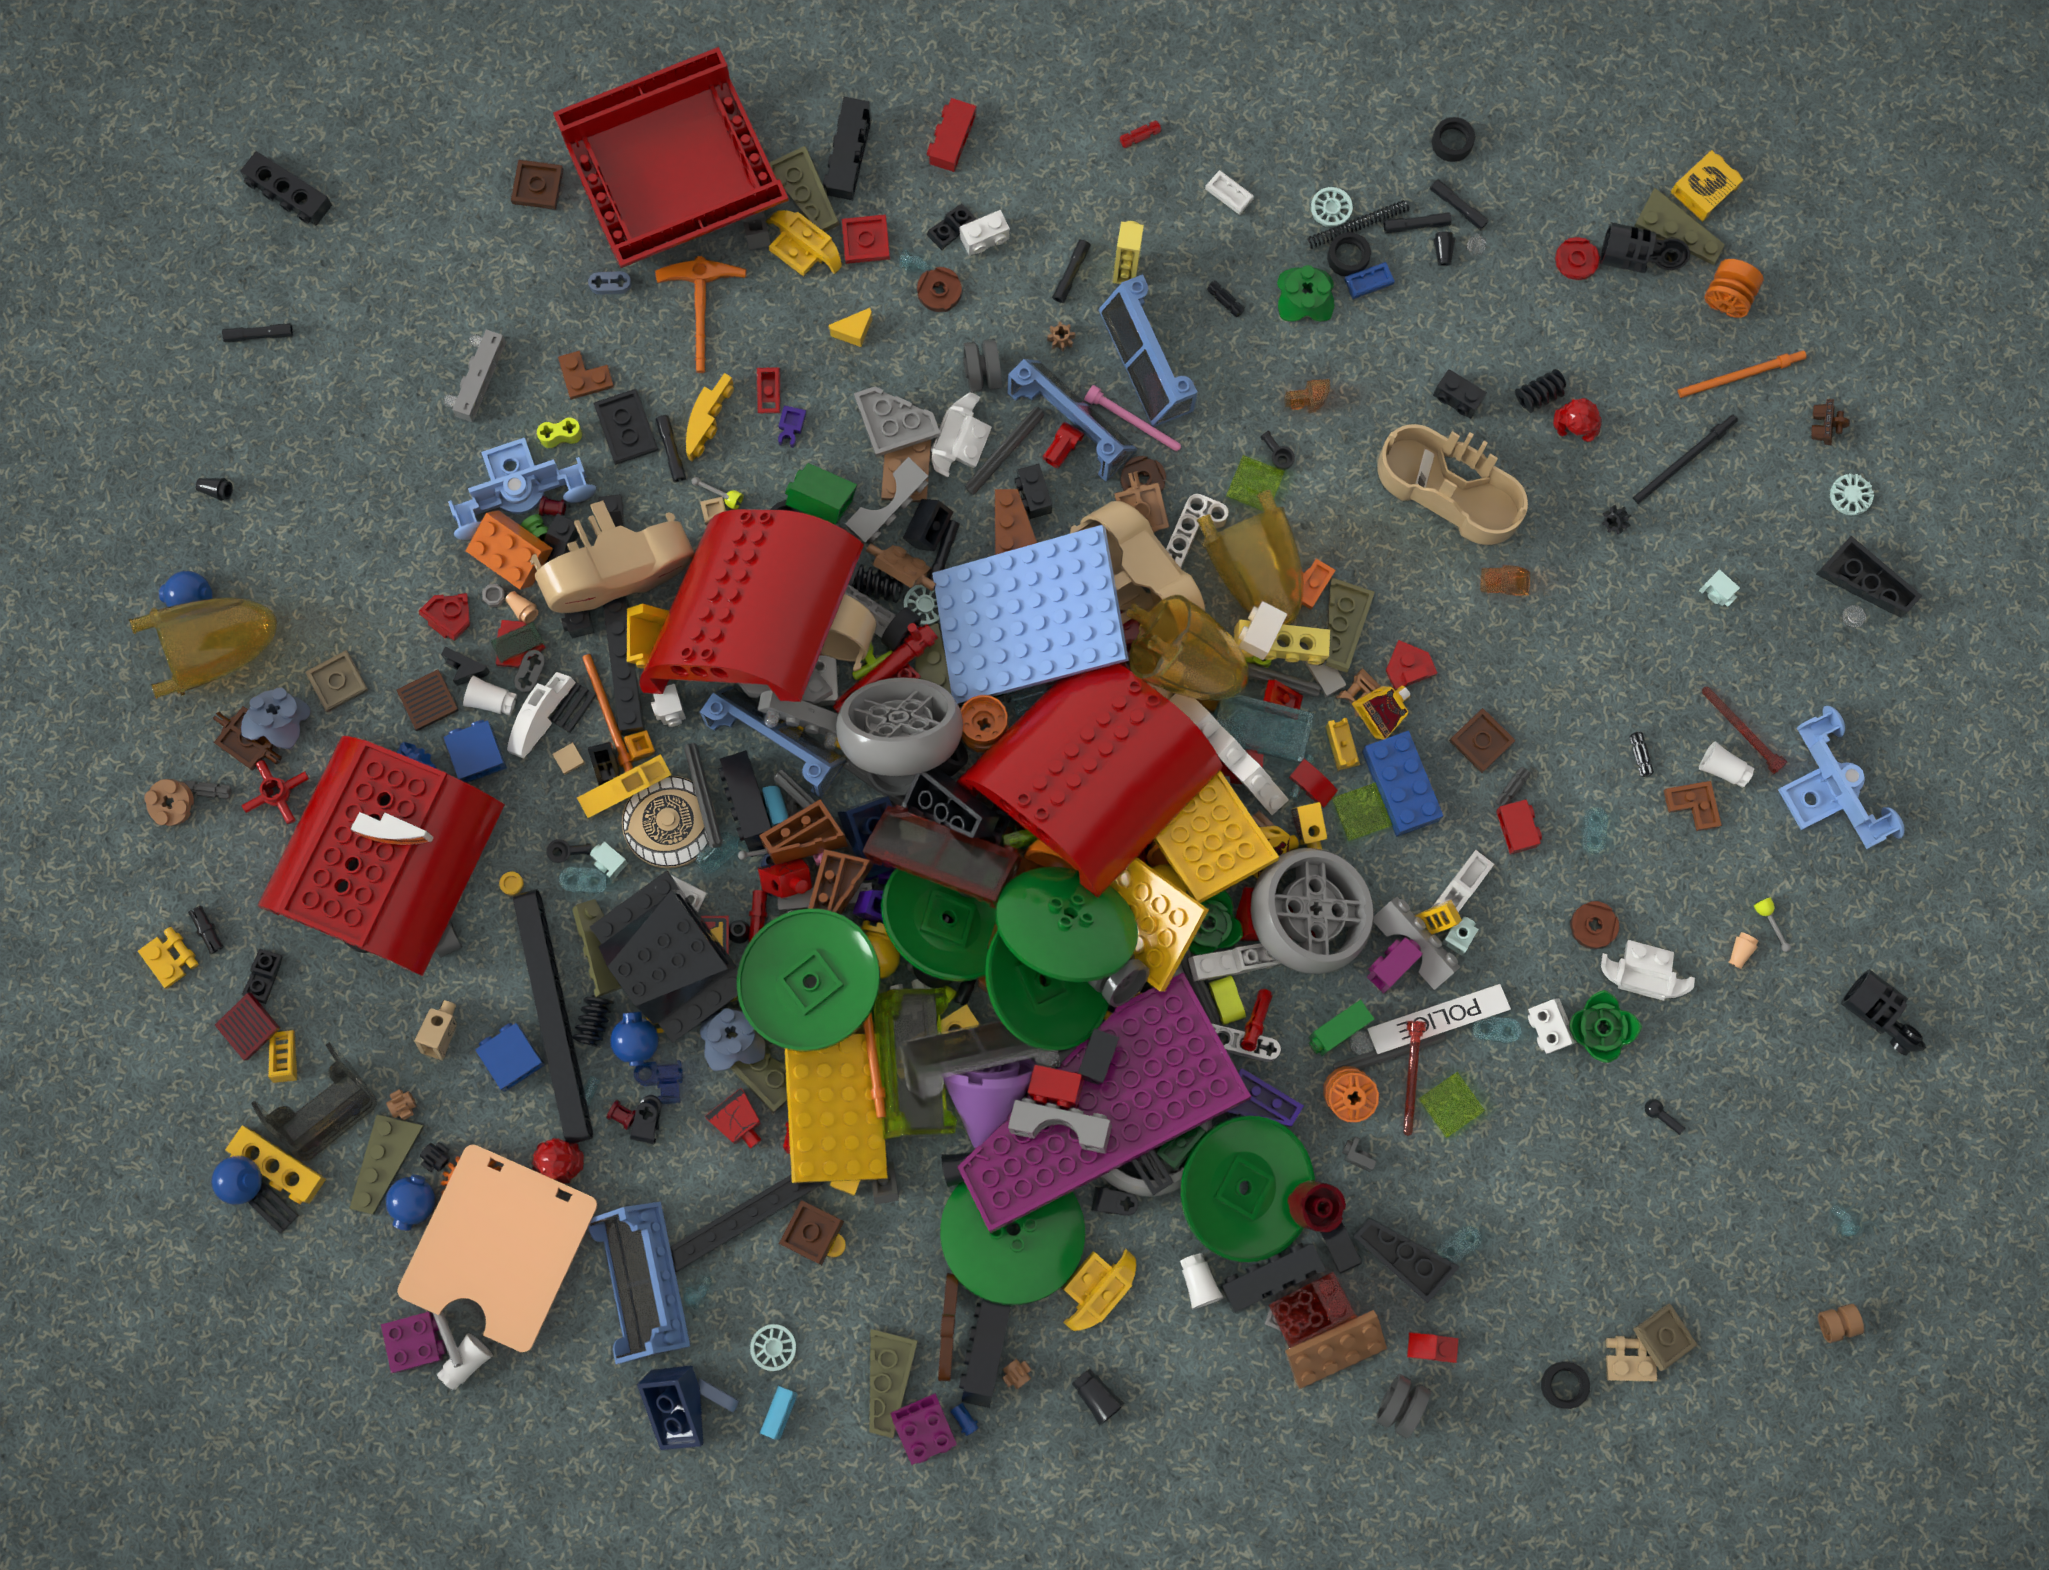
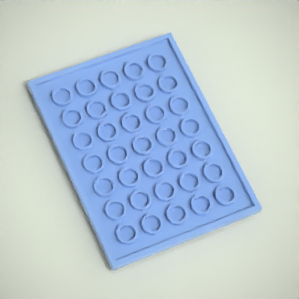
M1103 525L932 573L934 583H936L935 593L951 694L958 706L963 705L970 698L978 695L993 697L1129 661L1106 528Z

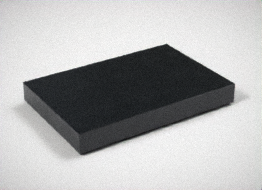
M637 389L593 403L615 465L658 451Z

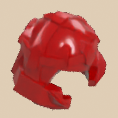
M1586 398L1573 399L1556 410L1553 425L1559 436L1567 435L1565 431L1567 427L1577 436L1586 434L1582 436V439L1590 442L1599 435L1602 419L1596 404Z
M552 1138L539 1143L537 1150L533 1153L532 1169L560 1183H570L571 1179L583 1170L584 1155L576 1143L570 1145L569 1142L567 1143L560 1138Z

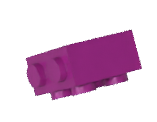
M1405 937L1401 942L1397 939L1384 952L1387 957L1384 959L1380 956L1368 968L1371 973L1367 978L1384 994L1422 956L1421 947L1412 939L1408 940Z
M425 1312L381 1324L391 1373H398L444 1360L443 1354H446V1347L443 1339L439 1340V1328L432 1312Z
M936 1393L890 1413L911 1465L923 1463L929 1457L938 1453L948 1452L957 1445Z

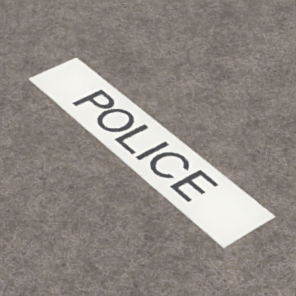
M1498 984L1367 1029L1377 1054L1511 1010L1501 985Z

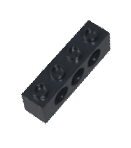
M257 151L240 170L244 177V183L253 190L257 187L268 200L273 201L275 199L279 201V205L289 213L293 210L298 214L297 217L306 224L311 222L317 226L332 207L326 195ZM271 177L268 181H264L265 178ZM289 188L287 192L281 193L282 190ZM302 200H307L304 204H299Z

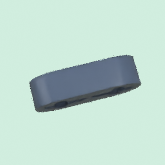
M621 271L596 272L588 280L590 290L599 295L623 294L628 292L632 286L630 276ZM620 278H623L624 282H627L623 283V287H619L617 283L619 282ZM597 279H601L603 283L600 285V288L593 284L597 283Z
M699 1378L698 1384L701 1395L731 1412L735 1411L740 1402L739 1400Z

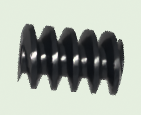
M1553 369L1551 373L1549 372L1543 377H1538L1536 381H1530L1528 385L1525 384L1520 389H1515V395L1521 406L1527 409L1529 413H1532L1534 411L1533 405L1537 409L1542 407L1541 401L1548 405V397L1552 401L1557 400L1556 393L1563 397L1565 395L1566 382L1563 374L1559 370Z
M861 564L856 575L854 588L857 586V590L861 593L866 588L867 596H871L875 591V597L878 599L884 593V600L888 601L892 596L893 602L897 603L900 599L904 583L895 578L891 579V576L887 573L883 577L881 569H878L876 574H873L871 566L867 572H864V565Z
M591 995V997L583 999L589 1006L581 1007L580 1010L586 1015L578 1016V1020L583 1025L575 1026V1029L580 1034H574L572 1038L579 1043L601 1048L595 1042L603 1041L604 1039L598 1035V1032H606L601 1023H607L609 1020L603 1015L612 1012L606 1005L614 1004V1001L602 997L596 998L594 995Z

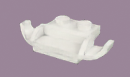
M972 392L956 401L946 411L939 428L940 436L935 438L930 450L932 451L934 470L945 477L949 476L950 465L955 460L972 468L977 466L992 428L972 417L974 414L972 410L980 399L978 395Z
M1628 940L1624 959L1621 958L1619 963L1609 960L1607 954L1603 953L1601 969L1610 981L1618 985V989L1664 1001L1665 998L1682 996L1694 988V977L1677 979L1676 973L1672 972L1674 952Z

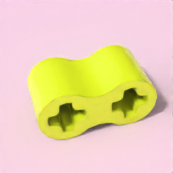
M565 418L559 423L544 422L540 424L537 428V436L544 447L554 448L563 442L569 444L579 442L582 438V430L576 419Z
M1231 975L1208 983L1223 1025L1246 1018L1243 1004Z

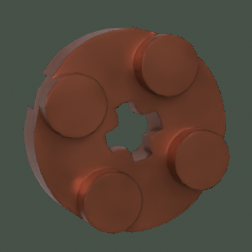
M935 267L934 270L929 272L927 270L918 280V298L923 306L931 311L948 312L957 305L962 295V287L958 276L954 271L945 267ZM942 285L945 292L937 294L934 287L938 288Z
M1591 901L1582 905L1573 913L1570 927L1573 938L1582 946L1590 949H1599L1606 947L1616 938L1619 931V920L1612 912L1610 906L1602 902ZM1594 919L1597 920L1598 925H1601V928L1595 931L1591 930L1589 922H1593Z

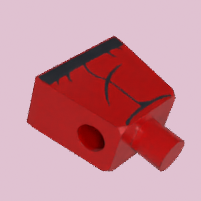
M802 858L777 865L772 863L758 868L761 889L777 897L787 898L796 894H803L812 889L810 870Z
M742 1088L738 1089L705 1116L710 1123L734 1144L743 1139L748 1147L752 1149L762 1141L754 1131L761 1122Z

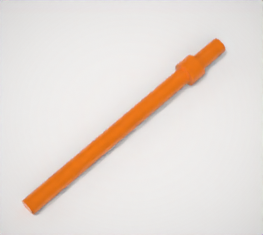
M1803 350L1790 355L1787 353L1779 355L1774 360L1687 386L1677 391L1680 398L1778 367L1783 369L1791 366V363L1806 359V352Z
M591 654L584 655L582 657L619 755L617 759L620 767H623L624 771L627 772L633 769L632 763L634 761H632L630 753L627 752Z
M870 1013L863 1025L873 1088L870 1090L871 1098L875 1102L877 1119L886 1117L884 1103L886 1093L885 1088H882L872 1013Z

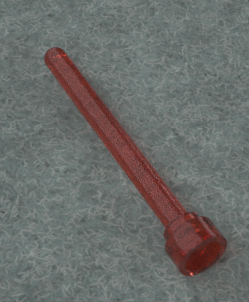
M1709 687L1702 688V694L1767 760L1768 769L1773 774L1788 763L1782 755L1780 757L1777 754L1774 755Z
M1407 1020L1406 1030L1409 1031L1408 1035H1411L1403 1133L1406 1136H1410L1413 1133L1420 1036H1423V1032H1426V1022Z

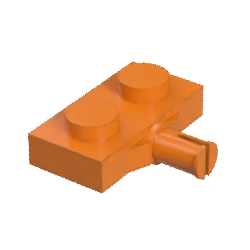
M1315 559L1312 566L1305 573L1292 566L1288 574L1299 580L1298 588L1292 599L1312 610L1336 570L1318 559Z

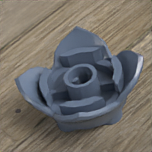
M283 688L265 691L253 697L249 702L250 707L242 720V736L250 740H257L265 736L271 744L280 748L291 749L300 735L299 723L309 717L310 707L301 699L286 693V690Z
M726 1008L721 1012L712 1014L702 1022L700 1035L705 1040V1058L713 1071L727 1070L737 1061L753 1064L764 1059V1038L750 1025L741 1008ZM735 1032L737 1037L728 1039L727 1034Z

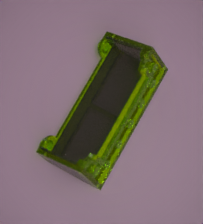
M892 989L878 994L874 1005V1020L882 1088H885L886 1098H884L886 1117L882 1118L883 1139L885 1140L945 1136L955 1133L957 1120L955 1115L946 1108L945 1083L940 1075V1060L943 1061L940 1015L948 1007L946 989Z

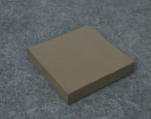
M347 650L305 672L326 712L368 691Z
M1670 1303L1633 1328L1660 1371L1668 1368L1697 1346V1343Z

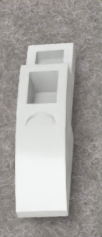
M556 672L545 686L537 683L517 715L508 742L507 751L524 759L538 740L546 733V730L552 724L547 717L555 710L556 706L576 683L570 676Z
M1261 943L1188 958L1194 981L1214 980L1281 964L1266 951Z

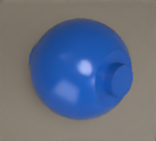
M181 571L172 575L166 584H163L159 589L160 600L166 603L173 613L183 617H193L201 614L209 606L213 596L207 580L200 574L192 571Z
M642 1012L623 1013V1020L615 1025L610 1038L614 1054L621 1061L629 1062V1066L644 1065L643 1060H648L654 1055L659 1042L655 1026L650 1021L642 1018Z
M231 1156L221 1161L214 1169L211 1180L212 1188L216 1196L223 1202L232 1205L244 1204L252 1200L259 1192L262 1185V1174L258 1165L253 1160L244 1156Z
M412 1174L411 1177L399 1179L390 1187L386 1196L387 1211L394 1218L392 1225L405 1231H410L413 1224L425 1221L431 1215L435 1206L434 1191L429 1183L425 1181V1178L420 1175Z

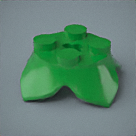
M1305 265L1302 268H1291L1279 275L1277 285L1281 290V295L1278 300V311L1282 320L1294 322L1301 320L1305 316H1309L1318 322L1330 320L1334 310V298L1332 295L1334 282L1326 271ZM1303 289H1308V290H1310L1311 292H1310V293L1307 292V293L1305 294V293H1303Z
M1225 890L1200 903L1209 910L1203 921L1206 922L1207 919L1212 920L1211 924L1214 925V928L1205 929L1204 925L1201 924L1189 946V950L1194 955L1209 954L1219 948L1231 947L1243 937L1242 925L1233 916L1232 899Z
M1606 990L1592 995L1587 1000L1584 1008L1581 1011H1577L1569 1022V1030L1574 1040L1584 1046L1593 1058L1604 1063L1617 1059L1621 1054V1048L1632 1043L1642 1029V1025L1637 1017L1631 1012L1621 1010L1616 997ZM1600 1023L1607 1027V1031L1603 1032V1034L1597 1028Z

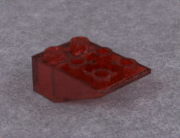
M1334 1272L1269 1304L1289 1348L1358 1317L1339 1278Z

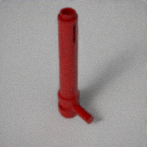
M914 623L909 624L907 628L911 635L904 639V643L836 699L834 701L835 704L832 706L834 710L839 714L841 706L853 692L870 683L890 679L915 657L919 658L924 653V650L927 647L931 648L935 644L934 641L938 639L934 631L927 624L919 628Z

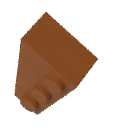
M995 489V555L1036 544L1037 541L1018 489Z
M821 799L759 835L766 851L776 865L824 852V849L831 851L848 846L843 832Z
M824 849L808 909L829 910L841 915L872 869V862L868 859Z

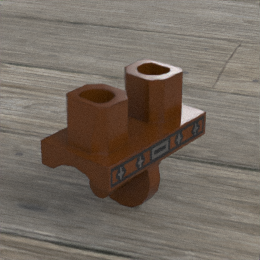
M1827 399L1826 404L1814 405L1813 420H1825V425H1812L1811 437L1813 440L1824 441L1825 445L1832 446L1833 427L1836 428V434H1842L1843 428L1850 426V420L1844 417L1843 411H1837V417H1834V399Z

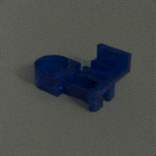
M678 1060V1064L657 1065L656 1062H644V1065L635 1067L634 1078L641 1086L657 1085V1088H661V1096H658L662 1104L681 1103L679 1083L683 1082V1067L680 1060ZM644 1068H648L652 1071L651 1077L645 1081L639 1079V1072ZM674 1096V1098H662V1097Z

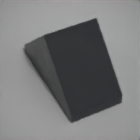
M611 742L588 747L599 786L621 775L615 748Z

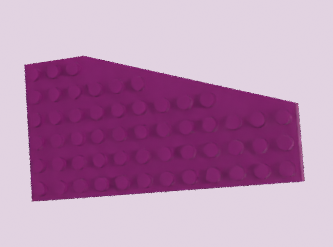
M1184 972L1173 977L1165 991L1160 992L1153 987L1132 998L1127 1003L1118 1006L1115 1012L1098 1028V1030L1119 1037L1103 1084L1096 1085L1084 1080L1078 1108L1074 1109H1079L1084 1112L1083 1114L1093 1116V1113L1102 1114L1111 1121L1112 1128L1106 1154L1082 1149L1078 1135L1071 1128L1064 1125L1048 1126L1041 1130L1035 1139L1011 1134L1008 1129L1011 1118L1010 1114L1007 1117L1008 1120L958 1166L990 1233L1251 1099L1250 1093ZM1090 1037L1081 1043L1061 1063L1062 1065L1058 1070L1078 1073Z

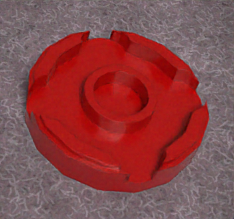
M1581 237L1565 240L1559 246L1555 255L1558 270L1562 275L1573 280L1587 279L1593 275L1600 261L1599 251L1596 246H1593L1586 238Z

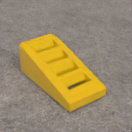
M1452 900L1414 915L1424 921L1427 930L1431 934L1454 927L1462 921ZM1441 911H1444L1449 921L1444 919ZM1434 914H1437L1441 924H1438ZM1428 916L1430 917L1434 925V927L1432 928L1426 918Z
M294 1030L276 1032L269 1039L268 1077L273 1083L297 1080ZM288 1039V1044L276 1045L277 1040ZM288 1049V1053L277 1054L276 1050ZM287 1059V1063L277 1064V1060Z

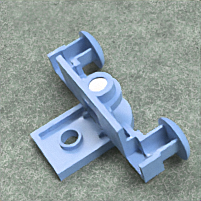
M525 437L483 451L481 453L491 481L468 488L473 498L472 500L454 505L452 501H448L452 515L459 526L455 530L454 536L460 540L472 539L481 523L477 522L475 516L477 514L498 507L512 514L528 513L540 504L545 491L566 484L569 491L563 495L564 500L570 503H579L591 498L596 492V486L586 484L585 478L587 476L579 457L576 458L578 464L561 470L558 469L554 459L535 466ZM508 461L517 463L513 471H506L504 466Z
M1824 706L1823 716L1819 718L1814 717L1797 727L1819 769L1778 789L1799 828L1802 830L1844 809L1866 849L1887 839L1886 836L1890 834L1898 839L1902 838L1905 828L1901 817L1895 810L1883 807L1881 810L1882 817L1876 820L1873 814L1868 816L1858 798L1860 789L1865 781L1863 770L1853 763H1839L1833 756L1827 745V742L1830 741L1827 735L1833 733L1837 737H1842L1845 733V723L1841 714L1835 708ZM1806 793H1811L1816 797L1815 805L1806 803Z

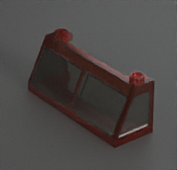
M896 805L895 808L887 806L864 847L863 853L868 860L878 866L884 863L886 867H894L970 895L978 901L989 903L991 908L996 909L1001 892L1014 879L1022 860L1020 853H1017L1018 849L1009 845L1001 847L979 838H971L944 825L908 813L909 810L900 805Z

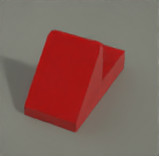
M1276 679L1268 680L1263 702L1266 703L1265 710L1298 717L1303 695Z
M1409 1333L1407 1357L1457 1363L1459 1338Z

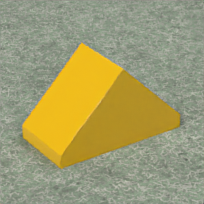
M868 308L830 324L829 331L831 336L861 347L872 322V311Z

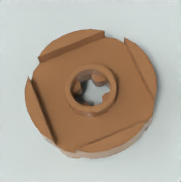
M163 779L156 782L144 796L148 813L158 825L174 826L185 822L190 817L191 805L194 804L190 788L185 783L175 779ZM167 798H173L172 808L166 805Z

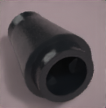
M1438 232L1433 239L1438 265L1449 266L1453 256L1455 238L1452 232Z
M199 478L196 482V490L222 501L231 497L233 485L226 478Z

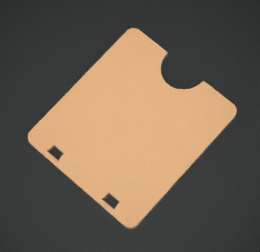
M469 1145L464 1149L398 1286V1295L400 1298L437 1315H440L448 1304L457 1299L468 1298L474 1300L482 1307L485 1313L486 1327L484 1336L519 1352H527L534 1345L597 1210V1201L592 1196L482 1147ZM491 1159L504 1164L500 1172L488 1167ZM559 1189L572 1194L569 1202L556 1197Z

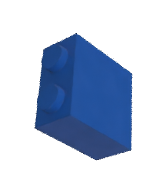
M484 720L473 722L471 727L463 730L462 728H457L450 731L449 735L444 736L459 780L468 783L507 768L493 727L488 720L485 722Z
M517 1023L505 1025L499 1030L500 1034L494 1038L491 1036L485 1038L479 1043L480 1047L475 1049L499 1088L504 1092L545 1066L521 1026Z

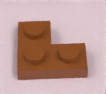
M580 350L558 356L570 399L614 388L608 365L585 370Z
M1711 781L1666 788L1664 790L1668 812L1691 809L1696 831L1722 826Z

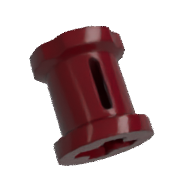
M543 495L540 501L539 515L556 516L558 513L564 516L567 502L564 499L561 501L548 499L547 496Z
M616 1100L606 1118L617 1121L624 1125V1129L628 1130L634 1122L636 1110L631 1111L622 1106L619 1100Z

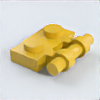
M172 927L164 931L168 938L166 942L163 943L159 937H156L138 950V953L165 989L186 975L181 968L184 964H187L190 969H194L199 965L194 958L195 954L191 949L188 950L182 942L183 938L180 933H176ZM173 947L180 954L176 960L169 952Z

